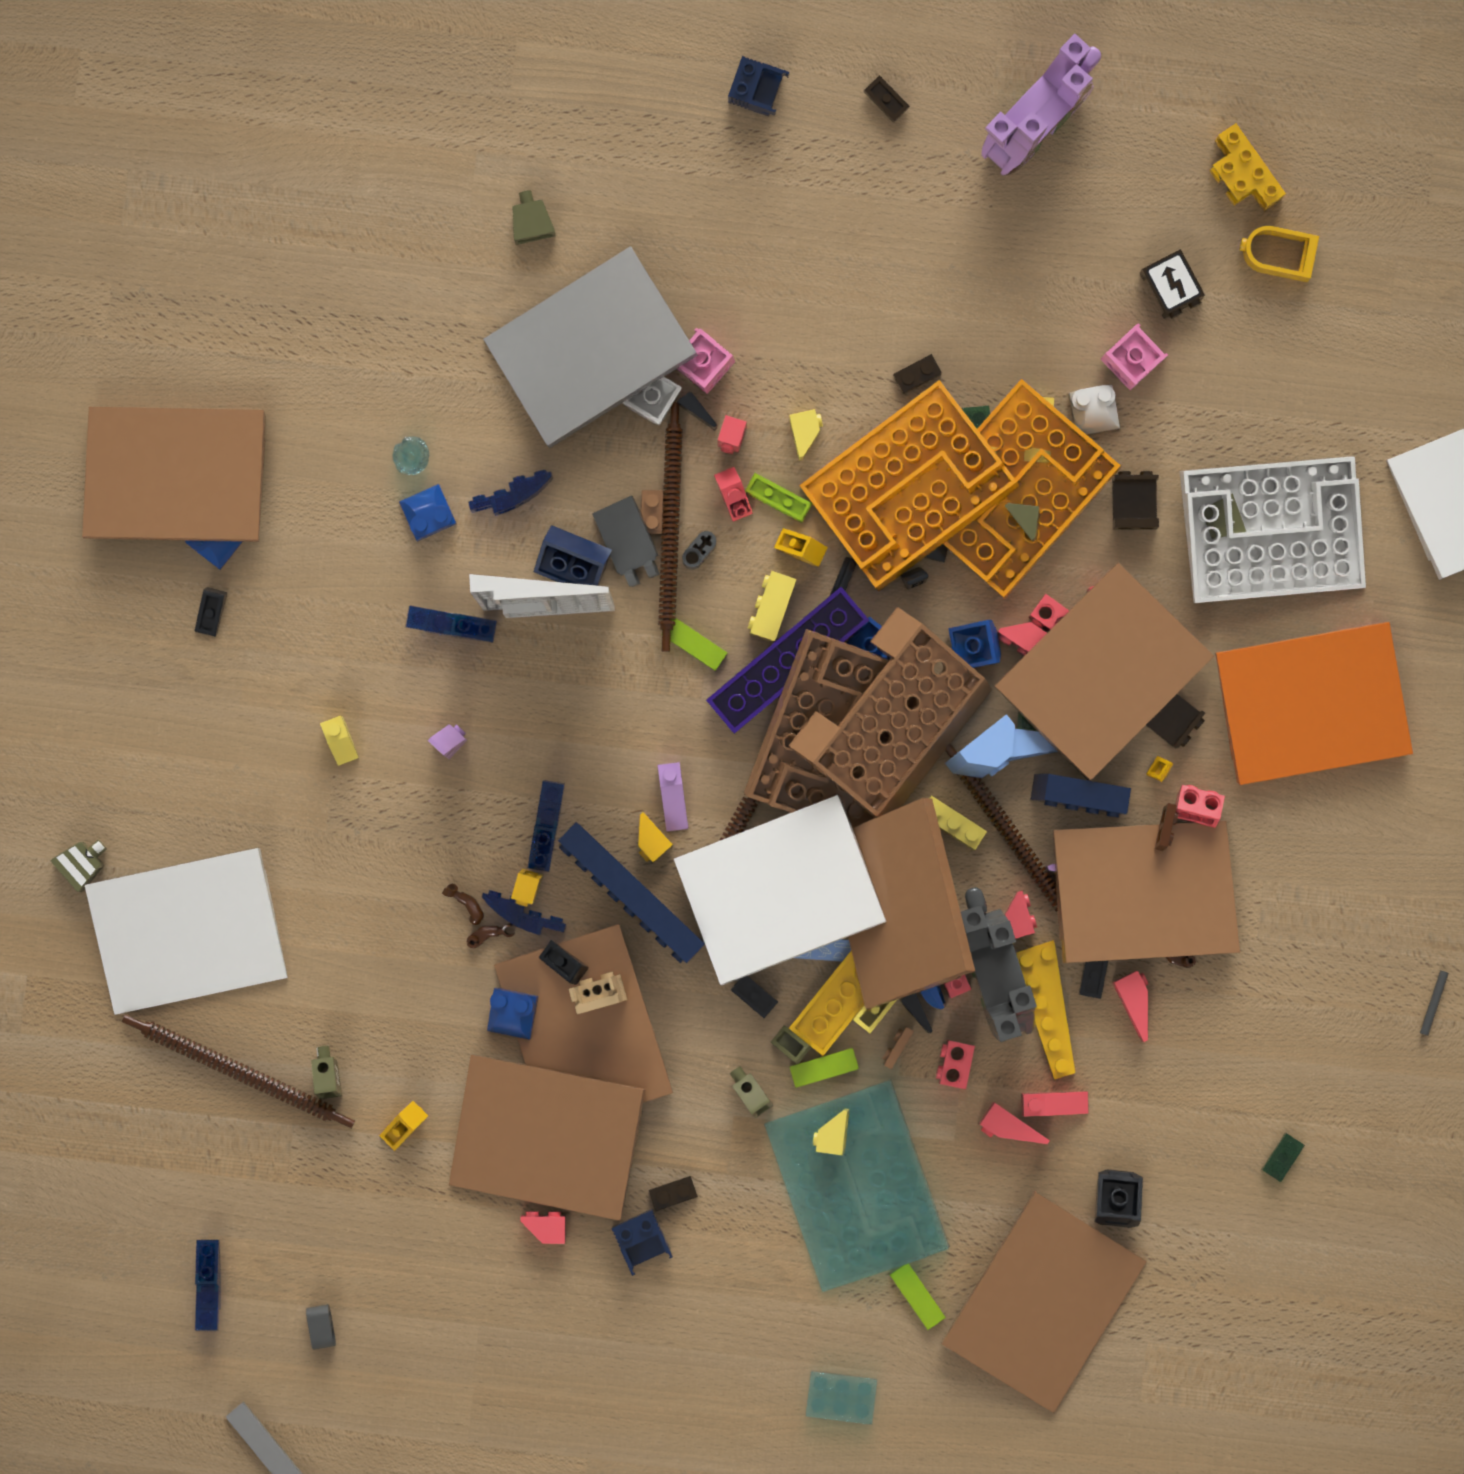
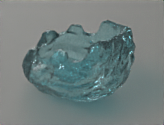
M416 436L403 438L402 442L396 444L393 449V462L400 473L407 475L420 473L427 467L429 462L427 444Z

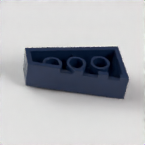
M1034 774L1030 800L1044 802L1045 806L1051 807L1064 805L1065 809L1078 811V808L1086 809V813L1099 814V811L1106 812L1108 817L1119 818L1120 814L1128 813L1131 788L1053 774Z

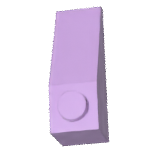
M449 724L430 737L428 742L446 758L450 759L467 740L463 737L466 733L457 724L454 728Z
M680 762L658 765L666 831L688 829Z

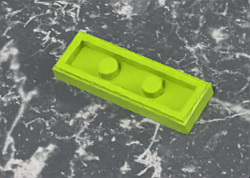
M754 473L745 489L746 494L800 523L803 522L812 506L811 502Z
M677 618L676 620H671L676 622L671 631V642L716 671L728 653Z
M853 1048L789 1066L795 1088L859 1069Z
M908 1262L889 1274L927 1330L946 1318Z

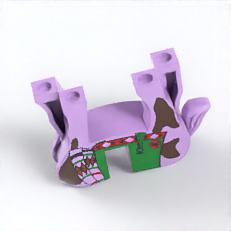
M1075 33L1060 48V53L1043 76L1005 115L1000 112L986 126L985 130L988 132V135L983 143L981 156L984 159L989 157L1002 169V175L1015 173L1023 167L1039 150L1043 140L1050 133L1053 135L1081 106L1094 89L1093 78L1088 73L1100 61L1101 52L1096 47H1089Z

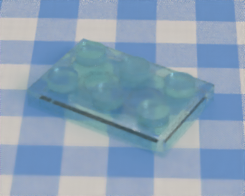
M811 1371L806 1416L872 1425L877 1379Z

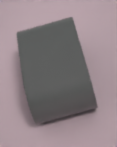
M701 532L684 551L682 559L686 568L690 570L699 568L716 548V537L712 532ZM704 538L707 540L708 538H711V546L705 545V547L702 549V552L705 554L702 555L701 552L698 550L703 545L702 539ZM691 553L699 557L698 562L695 564H689L686 561V557Z
M329 1304L306 1308L312 1349L336 1346Z

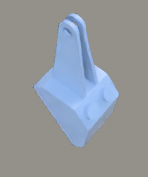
M1006 714L945 762V764L953 774L983 778L990 774L992 777L1009 764L1008 761L1058 751L1039 732L1015 729V724Z

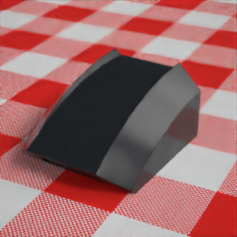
M1106 1169L1099 1172L1094 1222L1100 1225L1127 1228L1138 1227L1141 1222L1143 1177L1128 1171Z

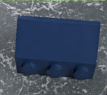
M551 525L543 539L533 572L556 582L599 586L612 549Z

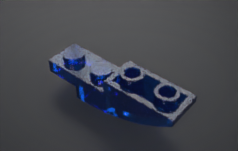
M540 470L534 472L532 477L526 478L525 475L514 477L512 482H508L511 491L507 492L506 489L493 492V496L485 497V495H478L472 497L473 501L468 502L470 511L474 513L492 508L494 515L497 516L514 510L533 499L553 480L552 473Z
M409 606L405 628L493 643L497 621Z
M543 780L528 862V868L550 871L565 783Z
M489 890L488 894H482V898L497 914L523 930L540 936L542 935L543 927L565 933L567 924L562 923V918L550 916V919H545L541 917L542 913L529 910L527 914L525 913L526 906L516 904V900L511 899V896L509 900L501 898L502 893Z
M196 1240L195 1331H219V1310H221L219 1240Z

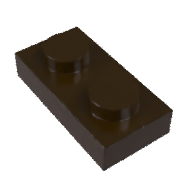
M880 75L864 89V93L893 123L910 107Z
M930 354L894 373L893 377L901 392L905 394L941 375L942 372L933 355Z
M691 1176L649 1190L655 1211L698 1197Z

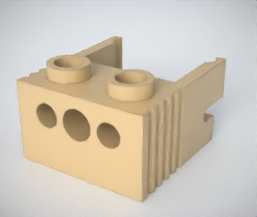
M613 972L600 975L601 980L593 982L592 978L579 981L580 986L570 988L571 1000L576 1003V1013L581 1014L627 1000L621 975L614 976ZM598 985L602 988L601 993L597 991Z

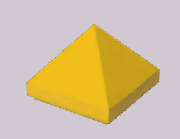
M1157 756L1146 775L1163 782L1169 775L1173 763Z

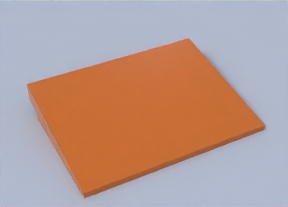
M1390 622L1215 653L1231 757L1234 761L1236 780L1239 785L1413 754Z

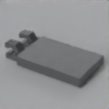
M629 496L592 513L606 547L612 549L610 556L617 573L621 574V576L625 574L629 587L641 584L635 569L644 566L649 578L660 575L655 563L656 557L659 555L633 496Z

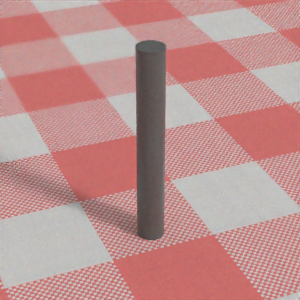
M1440 970L1422 1024L1421 1034L1429 1035L1449 974L1448 972Z

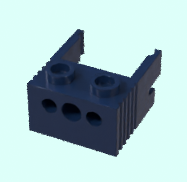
M742 56L728 95V103L736 104L745 109L748 108V110L768 117L770 114L776 115V109L773 110L772 106L783 76L789 78V72L757 62L756 60L753 61V59L749 60V58Z
M653 1208L611 1228L616 1236L617 1243H619V1247H621L620 1250L632 1276L635 1275L633 1271L634 1266L664 1252L669 1254V1258H673L665 1235L658 1224L659 1222L656 1221L657 1217L653 1213Z

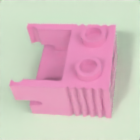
M1139 323L1101 358L1103 363L1130 391L1168 356L1140 329L1141 325Z
M696 328L694 336L689 341L698 356L683 364L677 370L708 394L732 367L735 359L731 353L729 354L725 348L720 346L702 329Z

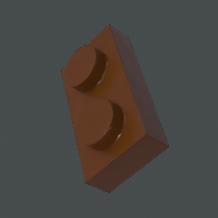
M1168 803L1163 807L1154 848L1156 850L1164 851L1173 842L1174 833H1171L1172 825H1175L1178 819V812H1175L1177 805Z

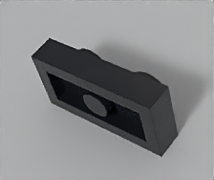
M1108 961L1085 962L1079 995L1101 999Z
M749 976L740 978L731 989L734 994L763 1018L778 1003L776 999Z

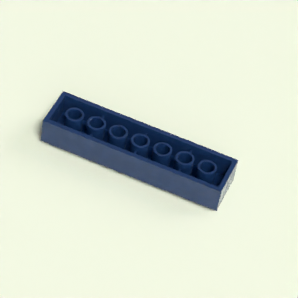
M575 822L558 840L561 843L559 848L568 857L573 855L577 859L575 864L584 872L589 870L593 874L591 879L598 886L602 887L605 885L609 889L607 894L615 902L621 900L625 904L623 909L632 918L636 915L642 921L639 925L648 933L652 930L657 935L655 940L661 946L666 948L668 945L673 950L671 955L679 963L683 961L688 963L705 945L701 939L579 823Z

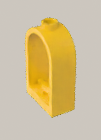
M1262 226L1254 230L1248 239H1241L1239 251H1243L1247 265L1254 271L1308 282L1312 275L1319 236L1274 226ZM1259 235H1271L1304 242L1299 271L1258 262L1251 253L1252 240Z

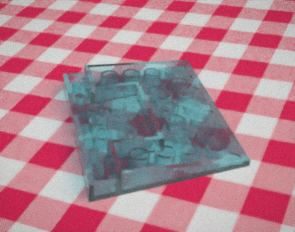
M891 1079L764 1123L822 1292L949 1249L950 1246ZM845 1108L850 1109L845 1153L843 1155L816 1152V1146H813L814 1133H818L822 1126Z

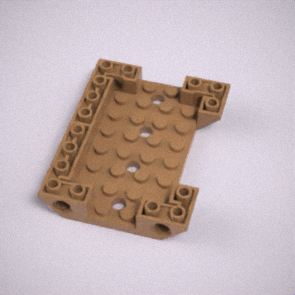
M898 607L870 641L884 655L892 658L839 726L815 711L789 744L792 750L818 772L828 776L874 819L900 808L943 754L947 745L954 740L992 691L982 675L925 625ZM937 662L943 664V670L939 674H936L934 671V666ZM914 696L916 705L909 709L907 700ZM887 731L889 739L886 743H881L880 735L882 732ZM860 766L862 774L860 777L854 778L853 769Z

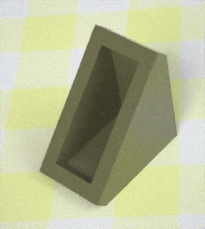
M1013 503L1006 504V509L1032 542L1037 540L1040 507Z
M785 1025L771 1041L774 1046L796 1064H799L811 1049L809 1044Z

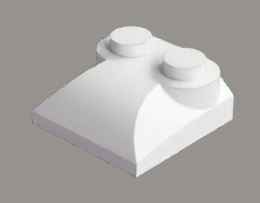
M663 377L622 404L648 421L660 426L682 387Z
M1112 385L1085 388L1069 393L1074 424L1086 435L1120 429L1115 392Z

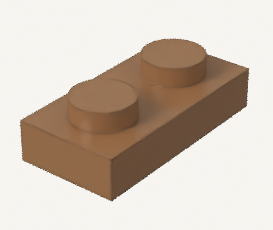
M642 490L641 516L650 535H663L662 509L664 507V490Z
M907 1027L903 1030L899 1028L893 1038L896 1041L892 1049L888 1047L882 1057L885 1060L884 1066L892 1070L914 1031Z

